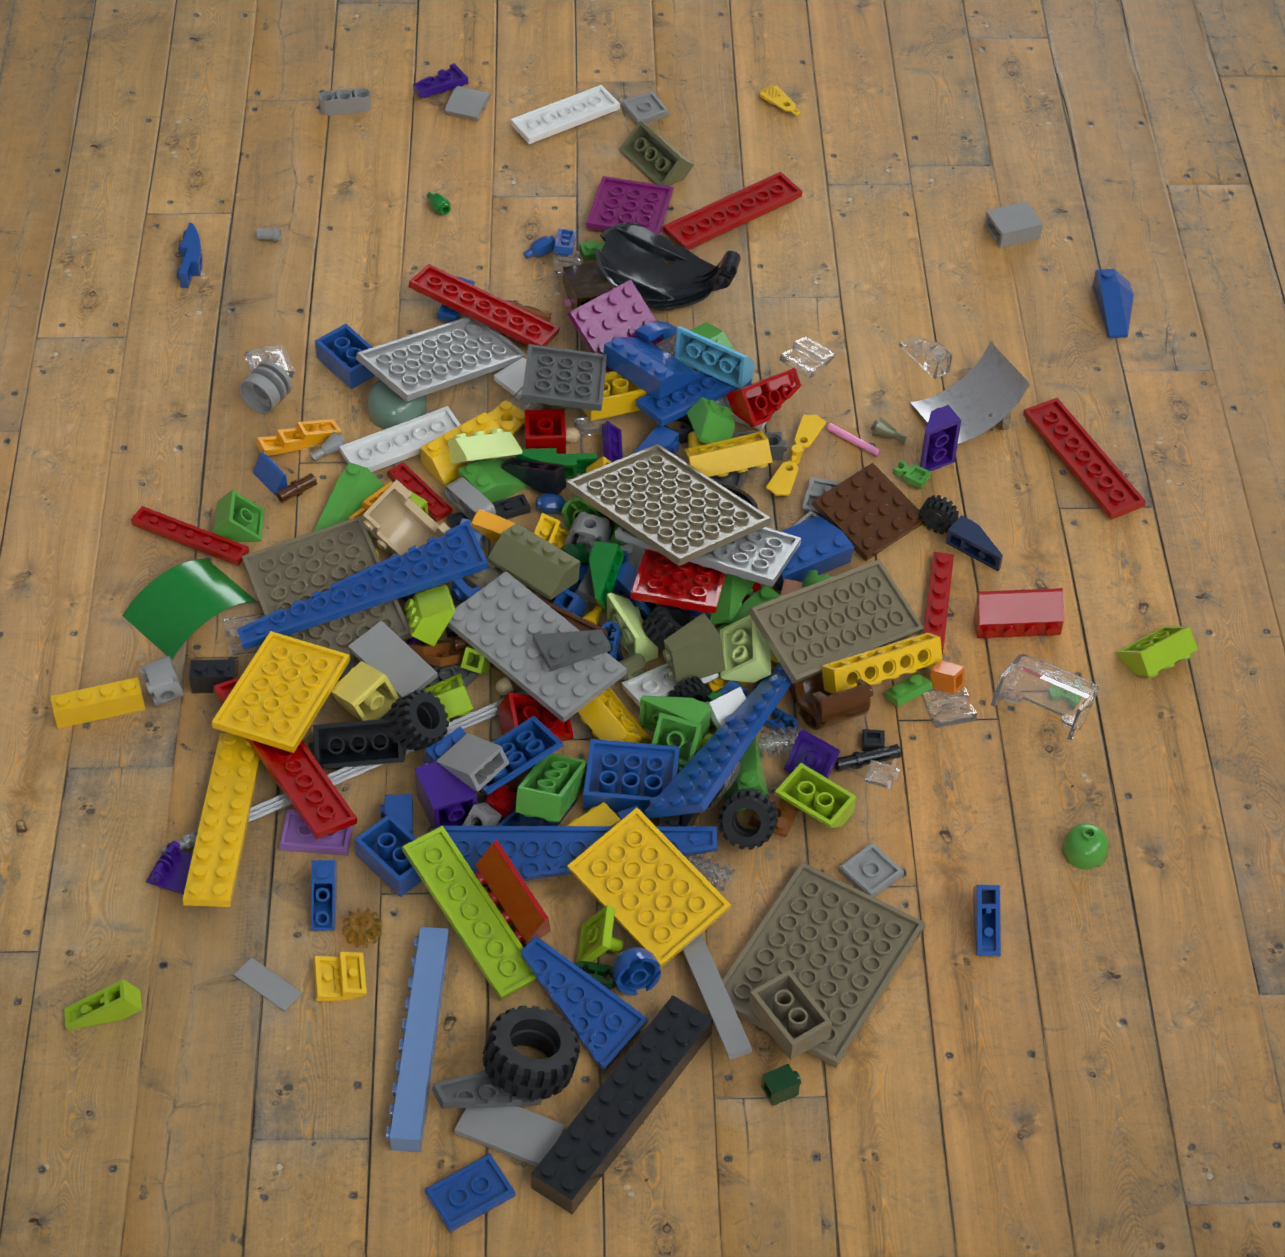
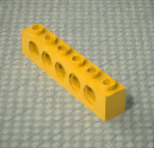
M925 633L822 665L824 690L835 694L857 687L856 679H862L868 684L877 685L882 683V680L896 679L904 673L910 674L917 672V669L931 668L942 660L941 637Z

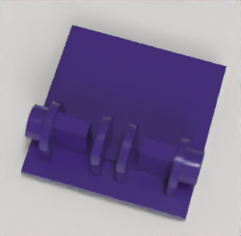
M177 841L168 843L166 854L162 853L146 883L184 895L193 854L180 850V844Z

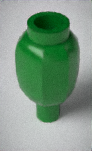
M433 192L427 194L429 205L436 213L446 215L450 212V202L439 193L434 194Z

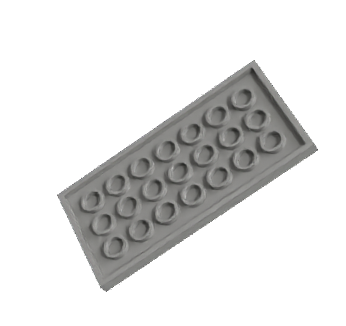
M465 317L357 352L356 359L407 402L508 367L521 358H525L526 354L495 329L470 317Z
M619 526L615 531L614 539L640 546L643 549L656 551L622 526ZM764 527L689 562L773 587L799 548L801 538Z
M504 572L456 607V612L447 625L563 723L627 674V668L607 652L550 672L533 641V634L575 632L580 630L508 572Z

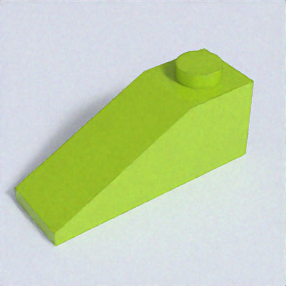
M121 979L65 1007V1028L73 1030L120 1021L142 1011L140 989Z

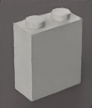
M1026 201L986 211L984 225L1000 248L1040 238L1043 223L1038 219L1033 208Z
M468 733L436 761L477 792L509 764L500 745Z

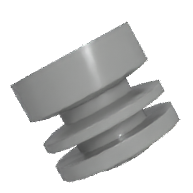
M271 361L260 362L252 370V373L239 385V393L245 403L254 411L262 414L272 412L292 389V381L289 375L278 364Z

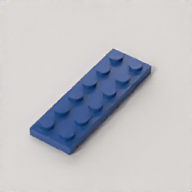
M697 371L700 374L698 379L660 400L650 394L636 400V407L662 427L687 415L686 412L701 397L717 401L725 397L727 393L739 388L706 373ZM752 379L745 386L750 385Z

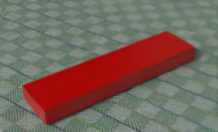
M404 462L387 471V476L393 482L398 480L408 490L427 501L428 515L435 522L452 514V508Z

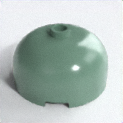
M379 380L372 386L367 397L368 414L370 420L377 427L385 430L427 414L426 395L406 402L384 382Z

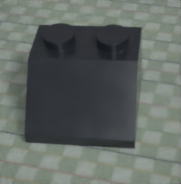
M239 656L193 658L189 674L192 694L214 693V685L237 678Z

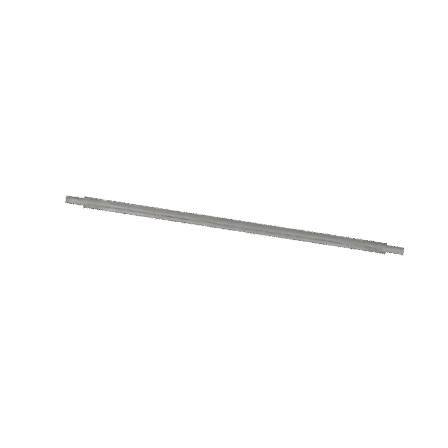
M525 690L515 693L531 696ZM503 699L450 721L449 726L446 727L448 730L446 735L460 726L464 730L497 716V707ZM406 749V754L413 752L414 749ZM383 764L344 767L326 775L335 786ZM282 793L251 807L248 823L291 805L286 795ZM198 830L182 836L181 840L177 841L180 844V850L195 846ZM167 846L161 848L162 853L166 854Z

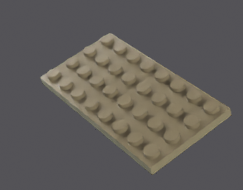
M880 559L757 605L748 611L792 684L821 673L822 665L898 642L918 634L924 629Z

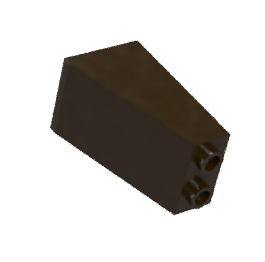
M598 262L563 267V283L568 299H570L572 310L613 289L610 282L601 272Z

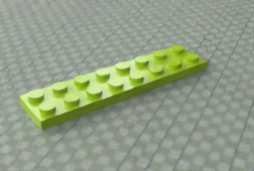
M441 826L404 845L402 851L500 1001L537 981L521 958V951L524 947L444 827Z

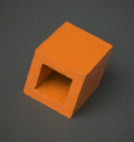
M941 660L931 669L929 674L933 689L954 695L964 686V666Z

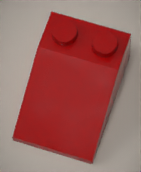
M508 692L497 707L502 736L535 716L560 741H568L574 738L570 718L563 723L532 696Z

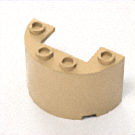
M398 480L362 516L364 520L362 522L363 526L377 539L376 544L385 551L387 549L392 554L391 557L394 555L401 556L407 553L409 548L413 546L418 548L426 544L428 539L432 537L437 539L445 535V531L451 529L444 522L439 526L410 499L412 493Z

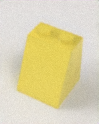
M363 661L353 667L348 674L338 681L331 691L335 700L358 721L380 719L391 709L392 703L399 699L387 676Z

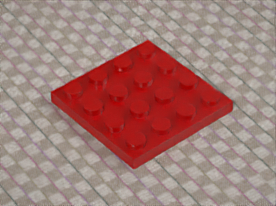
M645 549L631 591V599L640 602L657 603L662 606L668 605L685 610L690 609L716 614L726 573L709 567H702L692 562L678 566L659 552Z

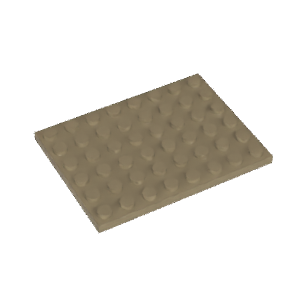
M659 444L568 480L566 483V489L678 566L770 525L771 517Z
M361 516L242 556L264 616H268L279 609L286 610L292 606V603L298 600L303 602L311 598V594L317 591L322 593L331 589L330 585L381 562L367 529L362 524ZM397 599L287 635L349 654L350 659L356 656L349 650L348 645L380 621L384 622L403 641L413 637Z
M802 862L722 982L737 1016L767 1031L749 1008L750 992L790 969L832 1021L830 1038L806 1052L837 1068L923 931L925 922Z

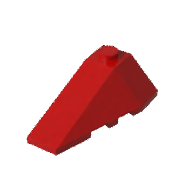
M794 367L729 392L726 396L732 413L753 428L769 421L774 412L778 411L782 407L781 405L787 399H790L801 387V383Z

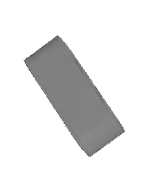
M365 88L322 92L319 94L320 112L323 115L367 112L371 109L370 91Z
M460 477L444 487L447 499L470 520L473 519L479 509L496 515L493 504L465 478Z

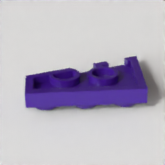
M453 63L450 65V69L446 71L442 69L438 71V75L435 77L428 76L413 84V88L420 98H427L433 94L444 93L457 86L462 87L469 84L468 77Z

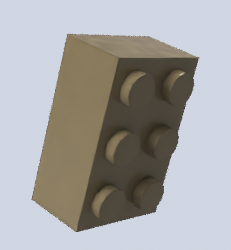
M790 969L750 992L749 1008L790 1060L830 1038L832 1021Z

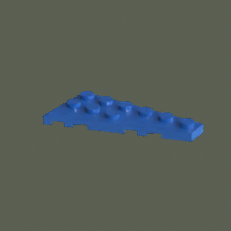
M535 936L521 951V958L567 1023L569 1022L573 1027V1031L576 1032L581 1043L604 1073L648 1023V1018L539 937Z

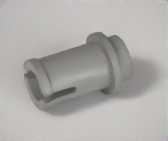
M277 227L273 229H257L258 240H273L274 242L281 240V229Z

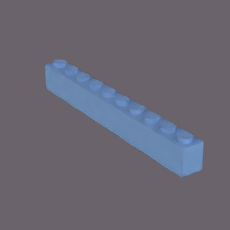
M420 927L419 936H415L414 950H417V954L412 956L411 970H414V974L409 976L408 991H411V995L406 997L405 1011H408L407 1018L403 1017L402 1032H405L404 1039L400 1038L399 1053H402L401 1060L396 1062V1075H399L398 1081L393 1082L392 1096L396 1097L395 1103H391L389 1109V1118H392V1125H387L386 1140L390 1141L391 1150L421 1152L450 942L449 929Z

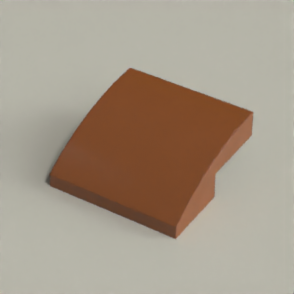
M438 640L435 646H431L423 641L407 644L426 663L438 667L461 663L464 652L451 650L450 641Z

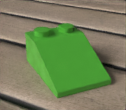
M510 458L478 460L458 469L459 478H465L491 503L503 500L530 487L502 469V464Z
M642 695L640 698V725L655 732L659 713L662 712L703 724V739L710 733L712 707L694 698Z

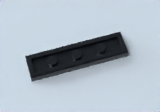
M524 494L492 503L496 510V515L504 519L531 513V507ZM462 512L447 515V522L450 528L460 525L462 518H469Z

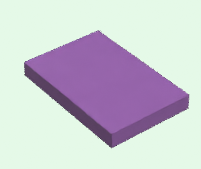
M287 809L279 847L282 851L348 856L354 825L315 839L295 809Z

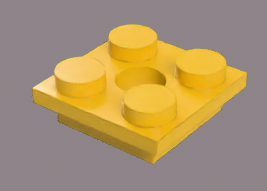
M504 400L488 413L498 424L499 428L503 429V432L511 431L512 435L525 425V411L516 407L510 401Z

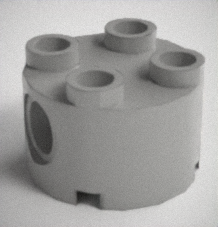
M580 512L573 521L566 539V545L585 544L587 552L590 553L595 541L609 543L612 536L609 519Z
M170 656L140 666L143 677L146 678V687L149 694H152L155 706L185 696Z

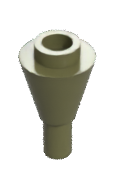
M882 417L879 420L875 419L871 426V430H873L872 435L893 438L902 443H905L907 436L897 432Z

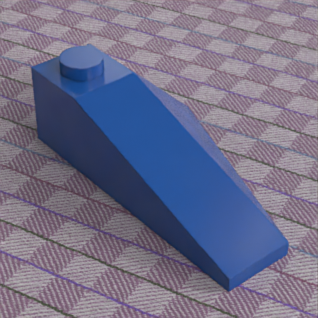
M1115 269L1096 270L1092 287L1108 337H1128L1134 296L1130 282Z

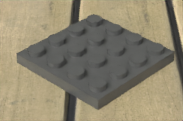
M529 344L521 401L601 411L607 355Z

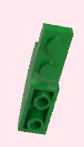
M556 448L522 449V454L516 455V458L565 465L566 479H573L577 477V473H586V468L597 461V453L556 454Z

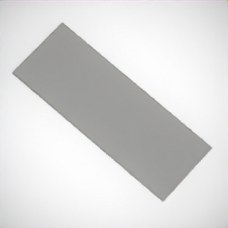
M252 957L234 974L284 1011L303 994Z

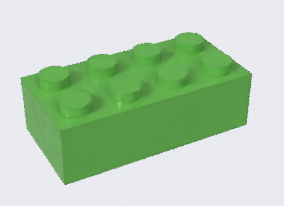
M552 753L538 762L518 787L516 813H521L526 817L544 818L548 822H560L585 786L588 761Z

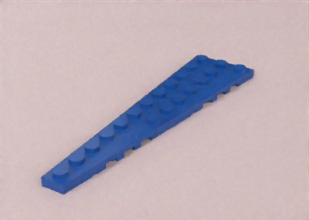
M469 520L445 531L446 534L437 539L435 537L428 539L426 544L418 548L416 546L409 548L408 552L401 556L394 555L385 561L330 585L331 589L322 593L317 591L311 594V598L303 602L298 600L292 603V606L286 610L279 609L268 616L237 629L243 649L262 644L270 631L287 636L489 569L488 562Z
M780 663L776 665L771 671V675L767 676L737 710L725 718V723L659 796L654 797L650 801L651 804L644 811L648 819L705 812L792 684Z
M614 826L443 827L474 874L478 872L476 868L478 861L490 845L498 840L523 880L529 881L572 874L568 870L567 865ZM656 826L684 856L717 852V827Z

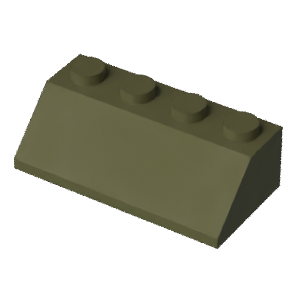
M641 120L619 149L657 185L671 186L684 180L694 166L659 132Z
M517 523L502 532L487 557L489 563L504 572H508L515 579L550 600L579 581V560Z

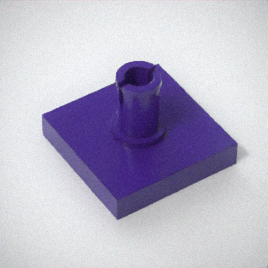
M803 729L798 733L784 770L792 773L802 763L829 779L841 750Z

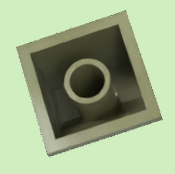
M705 613L699 615L664 640L665 649L663 650V656L665 661L668 662L666 673L669 680L673 679L677 686L681 680L684 682L685 678L688 677L691 679L692 676L702 679L726 670L721 636Z

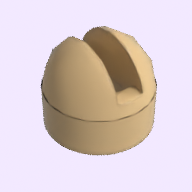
M567 427L566 442L574 443L580 438L579 430L575 427Z
M506 676L497 681L496 690L500 695H507L508 692L512 693L514 691Z

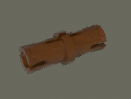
M310 473L300 480L292 481L290 485L277 491L276 496L281 503H284L292 497L302 495L304 491L317 485V480Z

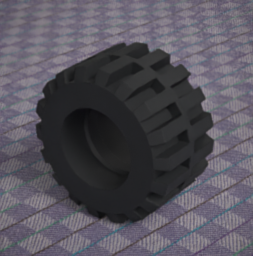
M657 604L642 625L648 638L663 651L665 649L664 640L693 619L679 607Z
M424 689L415 690L392 703V709L388 713L390 715L388 723L391 724L390 730L394 733V738L399 740L400 745L403 747L406 746L409 750L419 751L439 742L447 734L448 730L446 727L449 726L447 721L448 713L445 712V706L440 703V699L434 697V693H427V690Z
M743 788L738 790L737 793L731 794L723 804L719 812L720 816L718 817V823H721L719 829L720 832L724 831L723 837L725 840L728 838L731 840L730 844L732 846L738 844L739 849L748 847V850H751L755 846L761 847L764 842L770 839L778 824V810H775V802L769 801L770 796L768 794L764 796L762 795L763 791L759 789L755 792L753 788H748L747 791H744ZM750 808L757 812L761 820L760 827L756 829L742 827L736 818L737 810Z

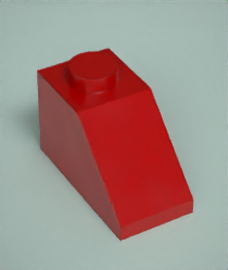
M513 782L502 785L486 799V803L502 815L499 822L516 809L519 785Z

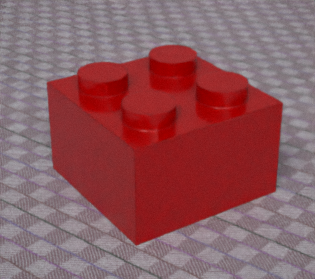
M524 410L526 449L556 448V454H566L565 410Z

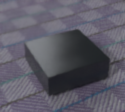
M862 730V751L885 747V730Z

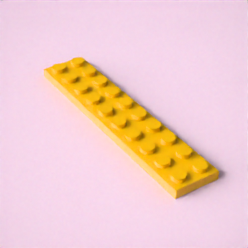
M220 733L183 895V905L231 907L261 759L244 737L231 733Z

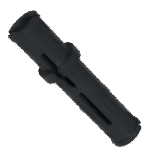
M898 744L866 752L859 753L856 751L852 755L837 758L835 768L837 772L851 768L861 769L868 764L900 758L901 750Z

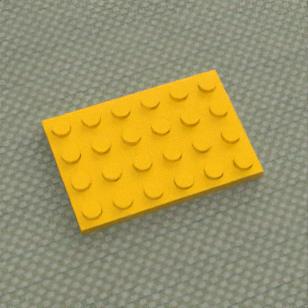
M270 631L212 720V728L294 753L350 662V655Z
M635 808L567 865L568 870L603 907L608 905L615 908L614 919L642 948L650 951L656 957L660 968L666 965L731 908V904L638 808Z

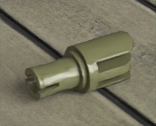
M634 654L619 661L620 664L627 668V674L618 681H628L640 675L645 667V658L641 654Z

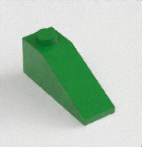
M595 541L594 547L589 553L595 599L600 607L606 610L607 594L613 591L625 554L619 544Z

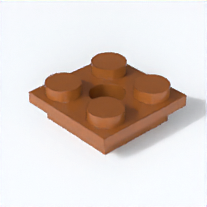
M768 793L770 802H775V810H778V815L780 816L777 818L778 824L773 833L787 837L800 809L784 799ZM754 811L749 820V825L760 827V817Z

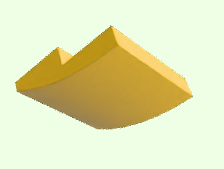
M541 513L534 534L560 549L563 545H566L569 531L559 527L561 521Z
M340 952L338 957H314L313 970L316 1001H339L366 996L363 953Z

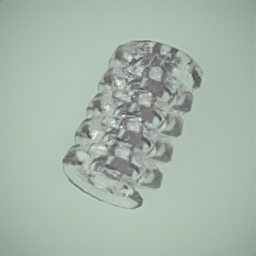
M798 726L793 731L791 727H788L784 732L782 728H779L777 734L774 729H770L768 734L765 730H761L758 737L761 758H763L764 752H767L768 756L772 757L773 751L779 757L781 750H784L786 756H788L799 731L802 729Z
M706 853L687 857L688 861L715 888L719 886L723 892L728 889L735 873V869L730 870L729 862L722 867V859L713 863L714 856L711 855L706 860Z

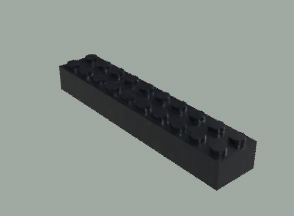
M672 995L531 1173V1188L570 1214H573L711 1036L713 1019Z

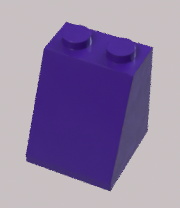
M437 762L423 764L415 768L417 797L432 829L435 830L440 826H462L473 805L477 804L476 792Z

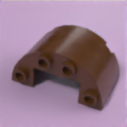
M822 672L789 686L794 703H797L800 707V716L813 730H819L866 714L869 711L871 697L873 696L871 685L862 679H856L857 687L835 694L825 691Z

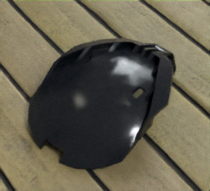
M621 223L607 228L600 235L605 242L602 251L595 248L599 268L606 279L615 287L632 280L648 308L656 310H671L693 305L706 299L712 291L727 288L735 277L741 260L739 253L727 251L719 264L715 266L699 258L684 246L674 245L666 237L656 234L636 223ZM664 259L674 261V264L665 263Z

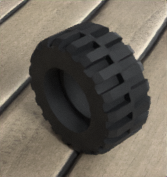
M527 1005L519 1006L518 1009L511 1008L506 1010L505 1013L497 1016L490 1026L483 1050V1065L489 1078L493 1077L492 1082L497 1087L501 1086L505 1093L509 1095L513 1093L516 1095V1098L520 1099L527 1097L529 1100H538V1097H542L543 1100L550 1098L552 1094L557 1095L562 1092L563 1088H566L570 1083L579 1058V1039L576 1032H573V1027L569 1022L565 1023V1019L561 1015H555L552 1010L547 1008L546 1010L539 1009L540 1006L533 1005L532 1008H527ZM530 1046L542 1051L548 1058H529L519 1053L514 1047Z

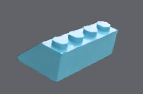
M681 326L677 328L675 358L682 363L737 388L744 387L753 378L755 362L748 356Z

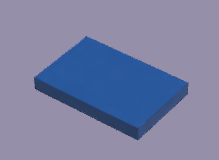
M491 1154L480 1158L424 1189L425 1195L449 1233L516 1196L513 1187Z

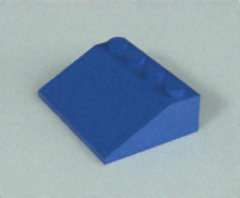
M617 337L604 344V354L607 355L606 366L658 400L700 377V374L653 343L641 338Z
M820 516L780 531L800 537L801 544L775 582V585L781 592L784 579L803 582L809 570H817V575H821L850 563L854 546L844 532Z
M535 716L529 718L492 742L502 747L509 764L480 789L478 793L487 795L563 747V743Z
M591 739L583 794V810H590L592 807L605 802L616 813L638 805L643 814L646 815L644 811L651 804L650 801L654 797L659 796L677 776L680 747Z

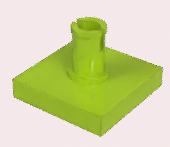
M607 905L581 924L576 964L581 961L592 962L607 950L615 954L620 952L623 941L612 936L615 908Z

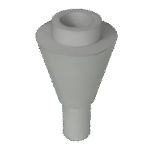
M333 432L320 449L310 456L313 461H316L324 455L340 451L339 446L346 444V441L340 433L336 434Z

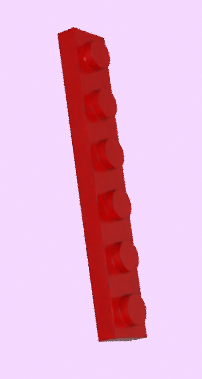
M141 506L131 519L133 526L237 566L243 561L242 556L249 553V546Z
M933 552L923 634L930 633L941 637L943 654L954 554Z

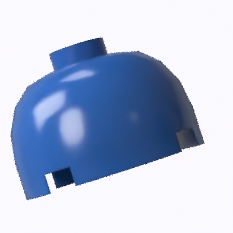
M628 948L621 952L613 963V978L619 990L626 995H638L636 990L646 988V992L651 990L661 977L660 965L656 957L644 948Z

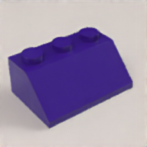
M949 405L931 411L925 429L920 467L929 471H934L955 462L961 419Z

